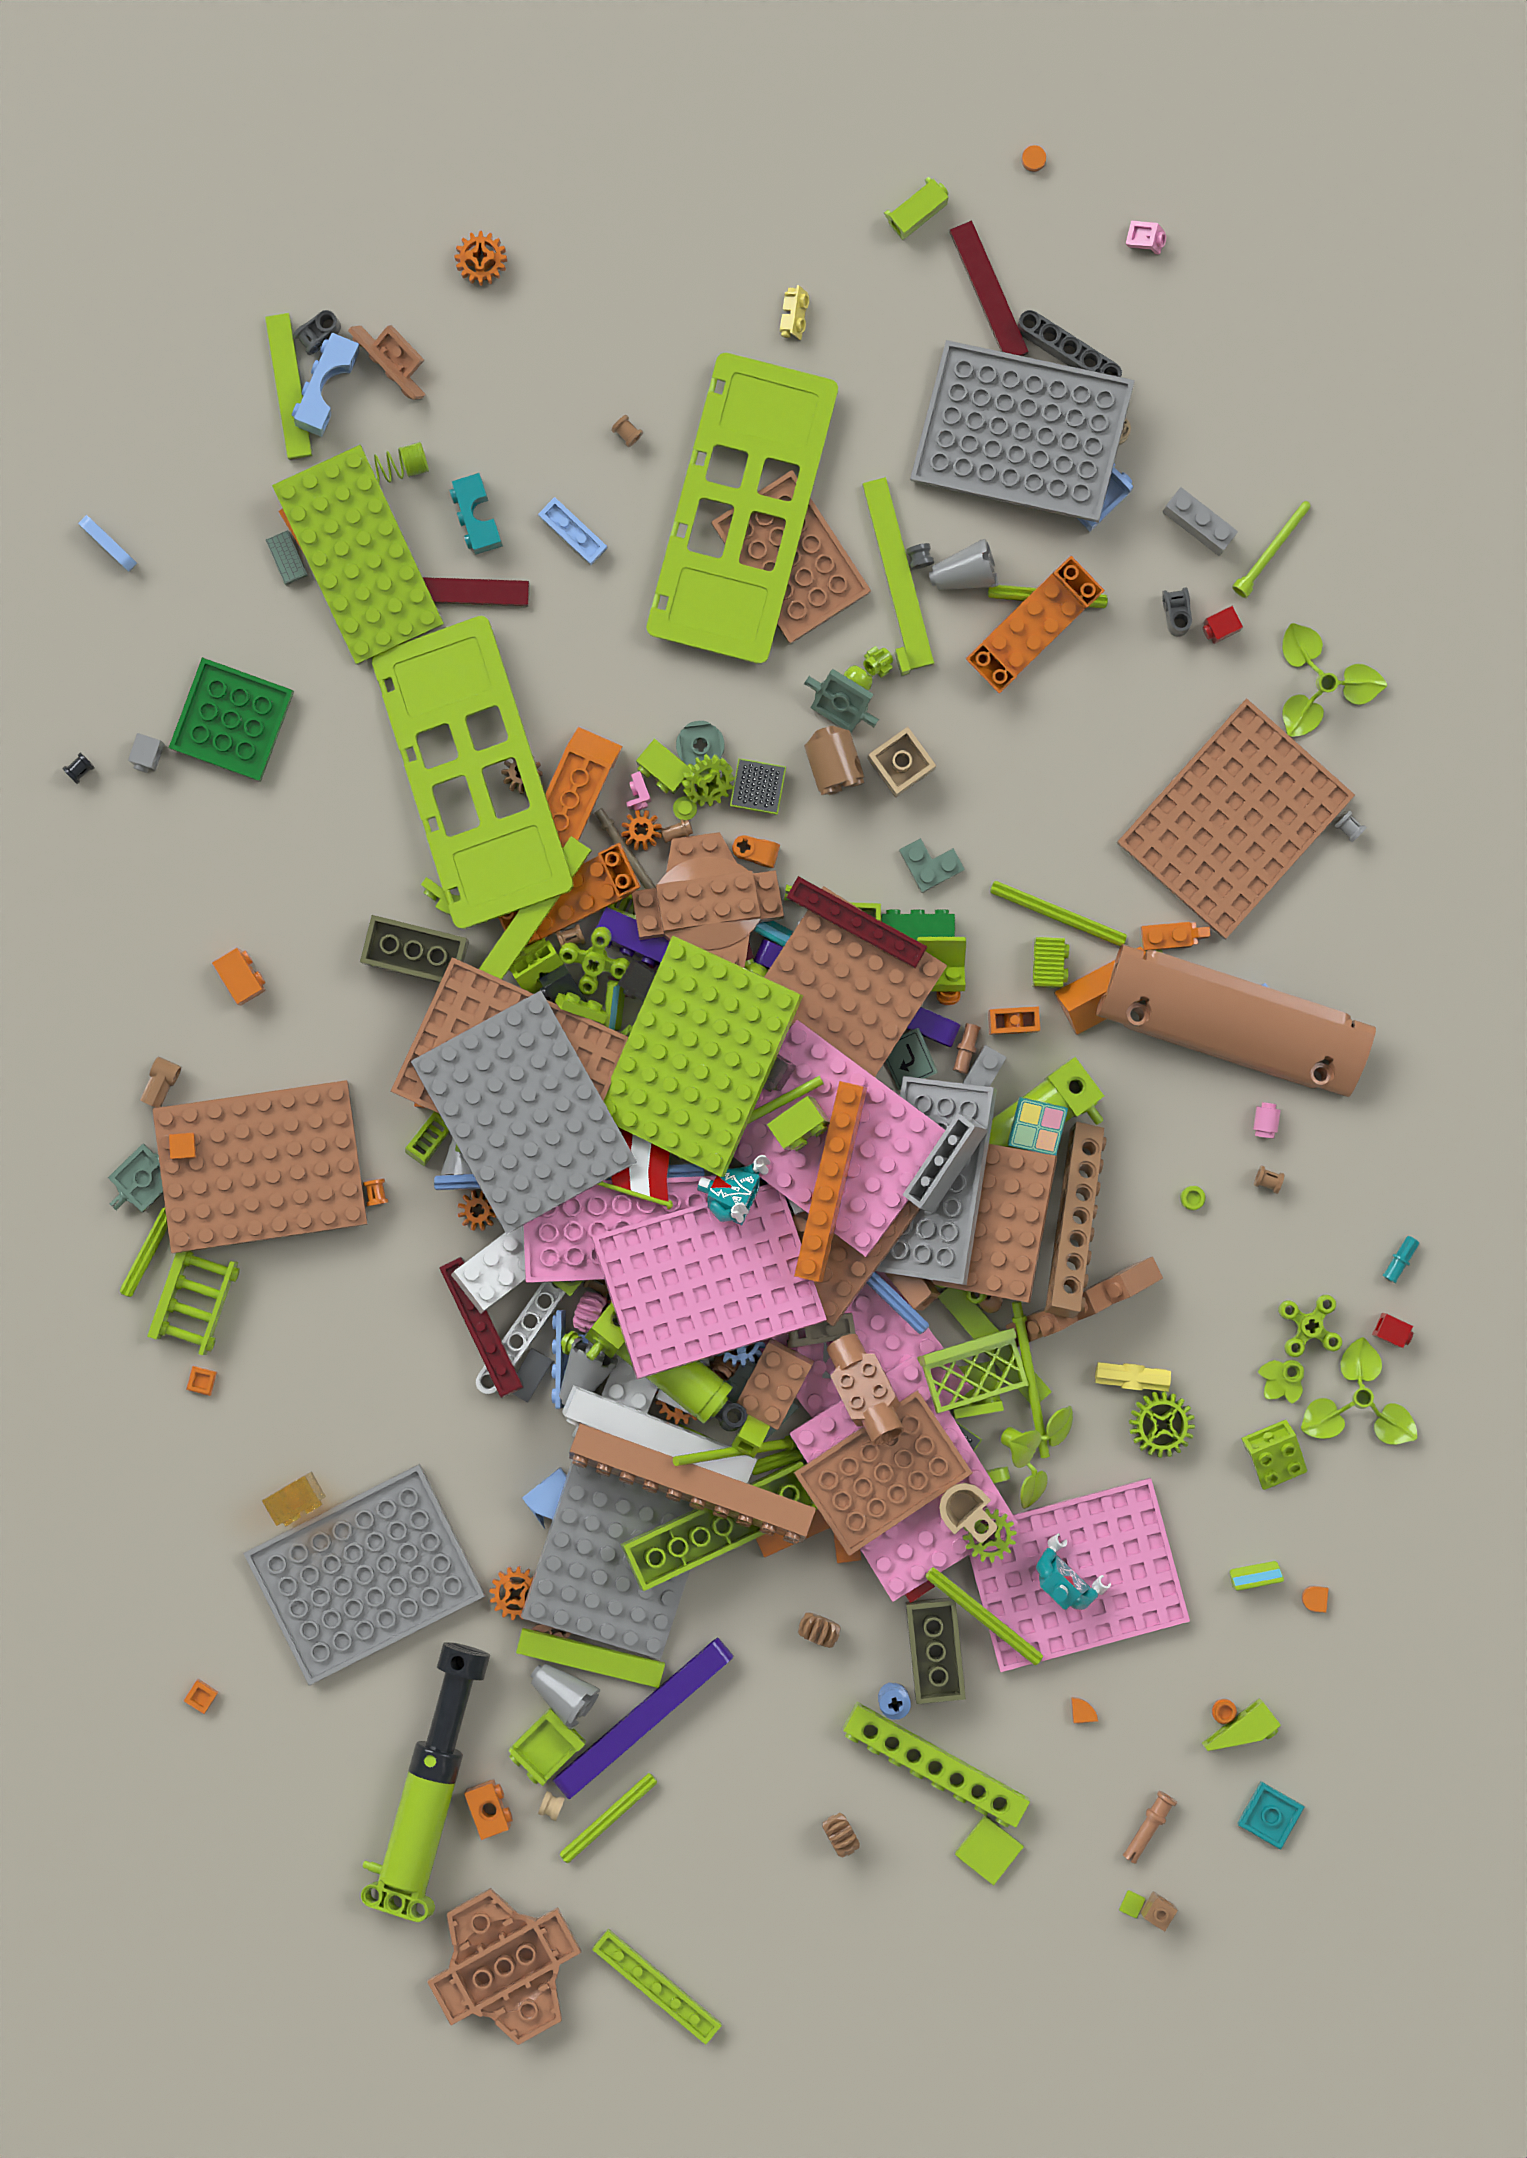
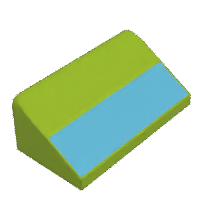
M609 980L607 982L604 1008L608 1016L603 1025L617 1031L621 1029L626 982Z
M1277 1561L1234 1568L1229 1571L1232 1587L1237 1591L1284 1581Z

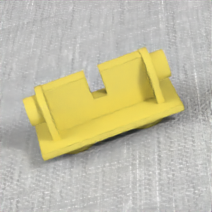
M799 285L796 288H788V291L785 292L783 310L791 312L790 314H782L779 331L782 337L790 338L792 334L801 340L802 333L806 328L805 312L809 306V296Z

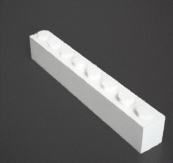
M573 1385L562 1411L564 1416L567 1417L566 1421L579 1426L580 1423L672 1457L730 1447ZM748 1455L693 1464L748 1483L757 1459Z

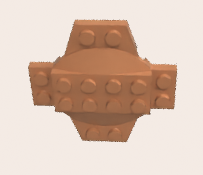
M720 832L672 839L666 874L656 884V888L637 890L631 894L639 940L664 937L670 942L673 935L745 968L749 936L760 922L784 919L776 870L753 874L752 871L738 864Z
M489 1888L447 1912L454 1952L449 1968L428 1979L427 1983L450 2025L471 2014L479 2017H490L517 2045H520L562 2021L555 1980L560 1964L580 1954L581 1949L558 1907L539 1918H533L517 1913L492 1888Z

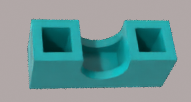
M480 473L452 481L454 489L450 490L453 503H459L461 511L457 512L461 527L466 525L468 534L464 535L468 550L473 548L475 555L503 547L494 518L480 521L473 516L477 505L489 501Z

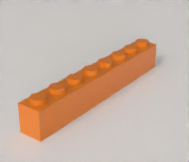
M839 1081L794 1274L795 1277L823 1282L867 1088L864 1086Z

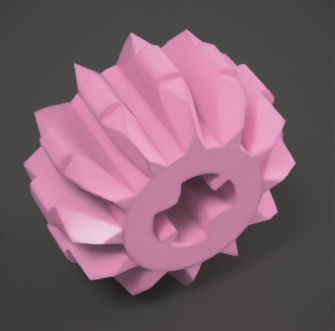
M584 1293L574 1312V1328L588 1333L608 1307L607 1298L598 1293Z

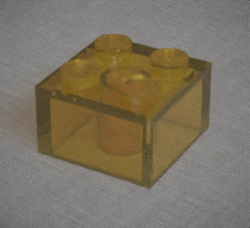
M311 1471L263 1499L262 1502L275 1525L278 1526L283 1523L286 1527L301 1518L300 1512L303 1510L308 1514L323 1505L321 1500L326 1496Z

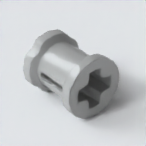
M1350 810L1334 825L1336 828H1340L1349 837L1351 842L1357 839L1367 828L1352 816Z

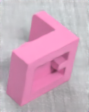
M1131 221L1126 245L1130 248L1151 249L1154 254H1160L1162 247L1166 243V233L1158 223Z
M639 771L631 774L633 781L629 782L633 795H639V798L626 802L628 809L634 808V811L645 809L648 807L647 803L652 802L642 774Z

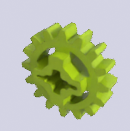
M707 754L704 755V760L702 761L698 757L695 758L696 764H688L690 771L683 772L686 780L682 781V785L685 787L683 791L693 803L697 802L700 806H703L706 802L711 807L714 800L721 803L720 797H728L727 789H733V785L730 783L735 780L732 774L733 769L724 758L719 759L715 754L712 759Z
M987 1507L984 1512L991 1519H995L994 1522L997 1525V1530L993 1533L995 1538L993 1540L988 1538L984 1542L977 1541L975 1544L973 1535L969 1531L962 1538L963 1540H969L965 1547L966 1549H974L971 1554L973 1557L979 1553L982 1562H984L986 1557H989L992 1563L995 1559L994 1556L998 1555L1002 1560L1004 1559L1002 1554L1004 1551L1011 1553L1008 1546L1009 1544H1016L1011 1539V1536L1016 1535L1017 1532L1016 1530H1010L1014 1523L1013 1521H1005L1008 1516L1006 1513L999 1516L998 1509L995 1508L993 1513H990ZM983 1519L976 1521L974 1529L979 1534H984V1531H988L989 1528L988 1524L981 1522ZM1003 1526L1006 1531L1005 1541L1000 1538V1531ZM988 1546H996L998 1548L994 1551H984Z

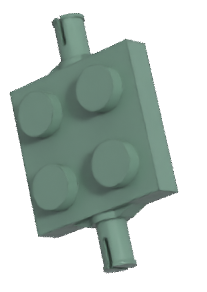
M834 669L830 671L822 683L810 677V675L806 679L804 685L816 691L811 709L843 729L849 730L851 733L861 720L873 728L876 726L879 719L867 712L868 704L874 695L873 693Z
M144 1143L108 1177L120 1193L109 1203L116 1211L125 1201L133 1203L141 1212H144L163 1194L159 1156L153 1153Z

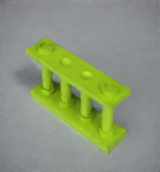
M191 1251L176 1253L147 1337L157 1340L161 1339L162 1335L165 1336L167 1334L200 1345L198 1352L200 1355H207L208 1351L211 1352L216 1342V1338L213 1335L231 1283L236 1282L240 1272V1268H237L239 1262L230 1261L228 1267L194 1256V1253ZM193 1265L225 1276L220 1290L186 1279V1276L183 1275L185 1267ZM184 1288L217 1299L213 1312L209 1313L178 1302V1299L175 1298L178 1289ZM176 1311L208 1322L205 1335L201 1336L171 1326L170 1322H167L170 1312Z

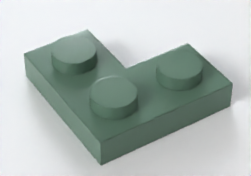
M921 838L899 849L921 893L965 870L954 848L934 859L929 855Z

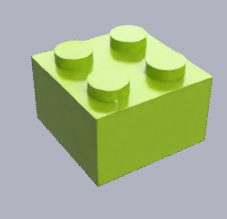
M806 1096L769 1122L767 1126L783 1149L795 1150L797 1152L808 1144L806 1141L811 1136L818 1137L828 1130L827 1125L830 1124V1120L816 1099Z

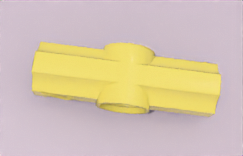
M1097 1362L1095 1383L1121 1386V1388L1133 1390L1150 1389L1169 1392L1171 1382L1170 1370L1145 1368L1143 1365L1127 1363L1119 1365Z

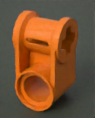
M741 835L735 839L732 851L736 857L760 866L775 867L780 844L747 835ZM742 841L747 842V847L750 848V850H745L744 853H741L740 848L737 847V844L741 845Z

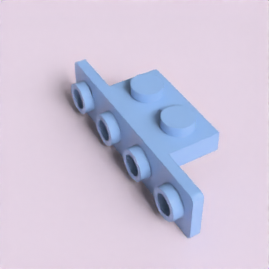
M557 1310L552 1320L553 1330H556V1339H553L552 1352L556 1354V1364L552 1366V1378L556 1379V1389H552V1403H555L556 1409H562L564 1405L559 1394L569 1355L564 1354L561 1347V1340L566 1334V1310ZM578 1334L583 1338L582 1342L588 1344L589 1341L585 1338L586 1334Z

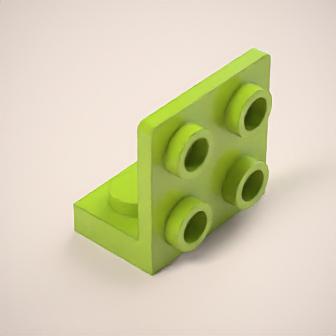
M918 937L917 941L927 946L925 952L947 965L931 992L965 991L966 937Z
M990 1361L976 1364L986 1369ZM993 1363L990 1372L996 1375L995 1365ZM969 1365L958 1367L965 1374ZM972 1367L967 1379L979 1384L984 1372ZM987 1375L982 1387L993 1391L998 1382L993 1377ZM976 1388L971 1389L964 1397L971 1398ZM981 1390L978 1393V1395L984 1394V1392ZM1000 1394L952 1410L954 1418L958 1419L1004 1411Z
M1286 1419L1241 1438L1244 1447L1252 1458L1263 1490L1308 1471L1297 1436Z

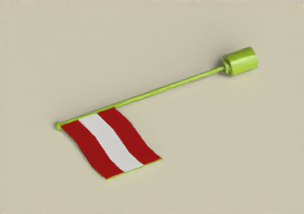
M618 1127L637 1163L613 1175L612 1184L601 1182L597 1185L671 1209L673 1202L668 1200L667 1187L670 1152ZM456 1144L455 1151L461 1153Z

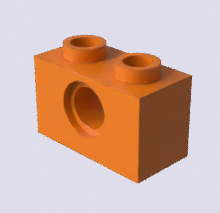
M1039 1006L990 1009L988 1011L989 1035L1039 1032Z
M492 1779L466 1789L464 1794L481 1840L510 1829V1822L513 1821L509 1807L505 1808L503 1805L504 1793L500 1784L496 1785L495 1780ZM486 1803H492L496 1806L497 1811L494 1814H488L483 1806Z

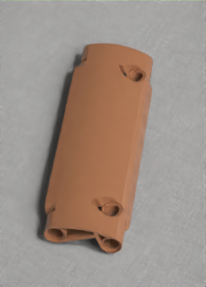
M1124 944L1118 950L1107 992L1101 997L1096 1012L1097 1016L1119 1022L1130 1030L1309 1088H1321L1346 1097L1351 1096L1360 1079L1376 1033L1375 1026L1356 1020L1352 1021L1351 1016L1347 1013L1161 952L1148 950L1144 955V951ZM1140 999H1143L1144 1001H1146V1005L1137 1002ZM1131 1011L1139 1015V1022L1132 1020L1130 1016ZM1327 1059L1330 1062L1329 1065L1321 1063V1061ZM1314 1071H1318L1321 1074V1081L1315 1079Z

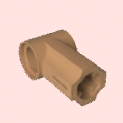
M157 1057L150 1070V1079L140 1101L156 1108L161 1107L170 1087L175 1084L179 1077L181 1066Z

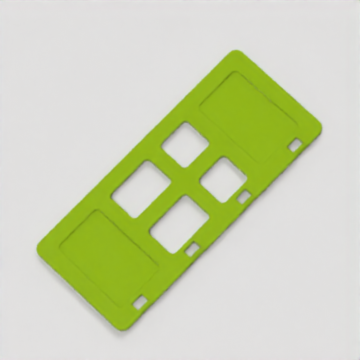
M721 353L717 357L646 625L650 636L756 664H762L768 660L838 394V385L834 380L731 353ZM717 380L725 382L722 394L714 393ZM715 446L748 454L743 479L739 488L706 480L710 459ZM698 452L706 454L703 466L695 464ZM767 459L799 467L800 471L791 501L775 499L760 495L757 492L764 463ZM702 499L730 505L734 508L723 555L720 558L692 552L687 548L698 505ZM754 512L784 519L786 522L775 567L772 571L750 567L739 562L750 516ZM679 524L687 525L684 538L677 537ZM660 596L669 597L666 610L658 609Z
M476 616L397 645L373 656L372 665L382 692L385 707L455 926L460 929H467L570 892L574 885L490 621L484 616ZM392 678L395 690L388 692L384 681ZM493 707H499L508 739L505 742L477 751L468 728L467 717ZM447 724L450 727L458 757L455 760L427 769L417 736ZM414 748L417 760L410 762L406 750ZM514 758L530 806L524 811L498 819L483 770L486 767ZM465 776L480 824L476 828L449 837L444 827L433 788L436 785ZM436 818L439 830L432 832L428 820ZM458 888L461 900L457 902L453 901L450 891Z

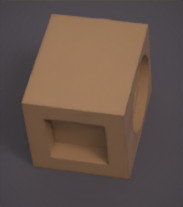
M1153 1891L1141 1910V1914L1145 1920L1165 1932L1178 1910L1173 1903Z

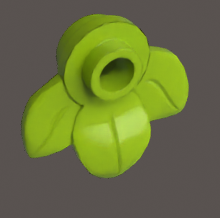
M1272 1360L1260 1367L1258 1373L1268 1379L1264 1387L1266 1399H1277L1285 1395L1286 1399L1293 1404L1301 1397L1303 1392L1301 1380L1304 1376V1368L1298 1361L1287 1360L1281 1363ZM1291 1367L1296 1371L1292 1377L1287 1374V1370Z

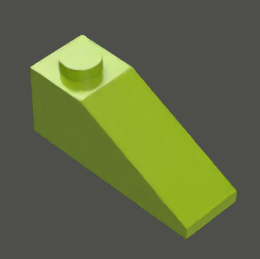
M1259 1698L1238 1714L1231 1723L1225 1724L1202 1742V1745L1207 1751L1262 1741L1265 1738L1268 1740L1278 1733L1279 1730L1277 1728L1281 1724Z

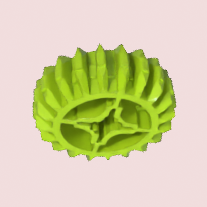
M1162 1391L1161 1398L1159 1399L1158 1394L1152 1392L1153 1400L1151 1401L1148 1396H1143V1400L1146 1403L1144 1406L1140 1402H1136L1135 1405L1140 1408L1139 1413L1131 1410V1414L1137 1416V1419L1129 1420V1424L1136 1425V1428L1130 1429L1129 1432L1130 1434L1138 1433V1436L1133 1439L1134 1443L1143 1441L1139 1447L1140 1450L1143 1451L1149 1446V1455L1152 1456L1155 1449H1157V1457L1162 1458L1163 1450L1166 1451L1168 1457H1171L1172 1448L1177 1453H1180L1181 1449L1178 1446L1180 1443L1185 1447L1188 1446V1443L1183 1440L1185 1436L1190 1439L1193 1438V1435L1188 1433L1187 1429H1195L1194 1424H1188V1421L1193 1420L1195 1417L1191 1414H1185L1191 1410L1190 1406L1187 1405L1181 1408L1185 1401L1183 1398H1180L1175 1403L1176 1394L1174 1393L1167 1399V1392ZM1160 1404L1172 1406L1161 1415H1157L1150 1410L1152 1407ZM1177 1412L1181 1419L1179 1434L1172 1426V1421ZM1145 1415L1151 1420L1152 1427L1147 1437L1145 1436L1143 1431V1419ZM1153 1416L1160 1420L1166 1419L1167 1422L1165 1424H1167V1428L1171 1432L1162 1428L1158 1430L1156 1426L1159 1425L1156 1424L1157 1421ZM1161 1434H1168L1174 1439L1166 1444L1152 1443Z

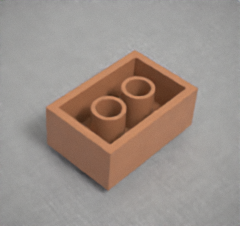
M771 1338L737 1403L746 1409L747 1414L778 1430L814 1360Z

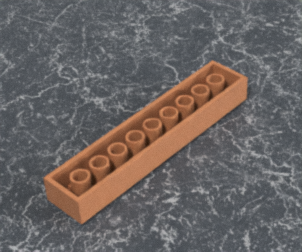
M581 1423L569 1452V1459H572V1464L581 1468H586L587 1465L596 1468L595 1472L607 1477H610V1474L619 1476V1481L629 1485H633L634 1482L643 1485V1490L654 1494L658 1490L666 1493V1498L676 1502H680L681 1499L690 1502V1507L702 1511L705 1507L713 1510V1515L723 1519H727V1516L737 1519L736 1523L739 1525L750 1527L752 1524L760 1527V1532L770 1536L777 1533L784 1536V1541L792 1544L804 1541L816 1510L814 1507L695 1464L675 1466L673 1464V1457Z

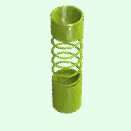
M421 442L398 448L401 476L389 451H386L389 479L378 456L374 455L378 482L380 480L377 462L385 479L389 483L391 482L389 458L400 479L404 477L403 463L409 478L410 476L429 472Z

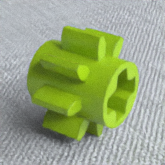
M874 646L864 655L866 659L863 661L864 668L872 676L878 673L880 678H882L893 668L891 665L893 657L886 648L879 650L877 646Z

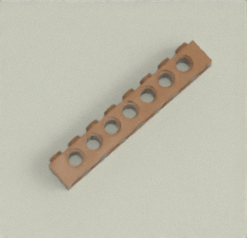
M1076 1121L1069 1132L1045 1313L1074 1319L1083 1311L1085 1306V1297H1082L1083 1288L1085 1289L1088 1283V1274H1085L1086 1265H1089L1092 1254L1088 1249L1089 1242H1092L1095 1229L1092 1227V1219H1095L1098 1206L1095 1205V1197L1098 1196L1101 1183L1097 1181L1098 1174L1102 1172L1104 1160L1101 1159V1151H1104L1107 1138L1104 1137L1105 1128ZM1082 1148L1088 1149L1091 1155H1086ZM1079 1170L1084 1171L1088 1178L1082 1177ZM1076 1193L1083 1195L1085 1201L1079 1200ZM1073 1216L1079 1217L1082 1224L1076 1223ZM1070 1239L1076 1240L1079 1247L1073 1246ZM1067 1262L1073 1263L1076 1270H1071L1067 1266ZM1064 1285L1072 1289V1294L1064 1290Z

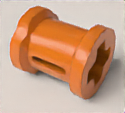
M385 1179L363 1182V1186H366L367 1206L389 1203L388 1199L385 1198L383 1187Z

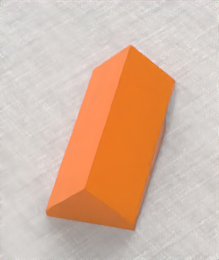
M1141 946L1138 947V948H1136V949H1139V950L1144 951ZM1115 960L1054 992L1076 1035L1106 1020V1018L1097 1016L1096 1012L1101 997L1107 992Z

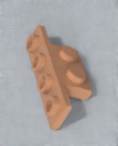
M392 325L387 326L376 340L362 326L350 327L348 331L353 336V341L365 348L369 353L370 359L376 364L381 365L385 370L386 376L390 380L397 382L406 397L416 400L422 399L426 395L410 378L424 359Z

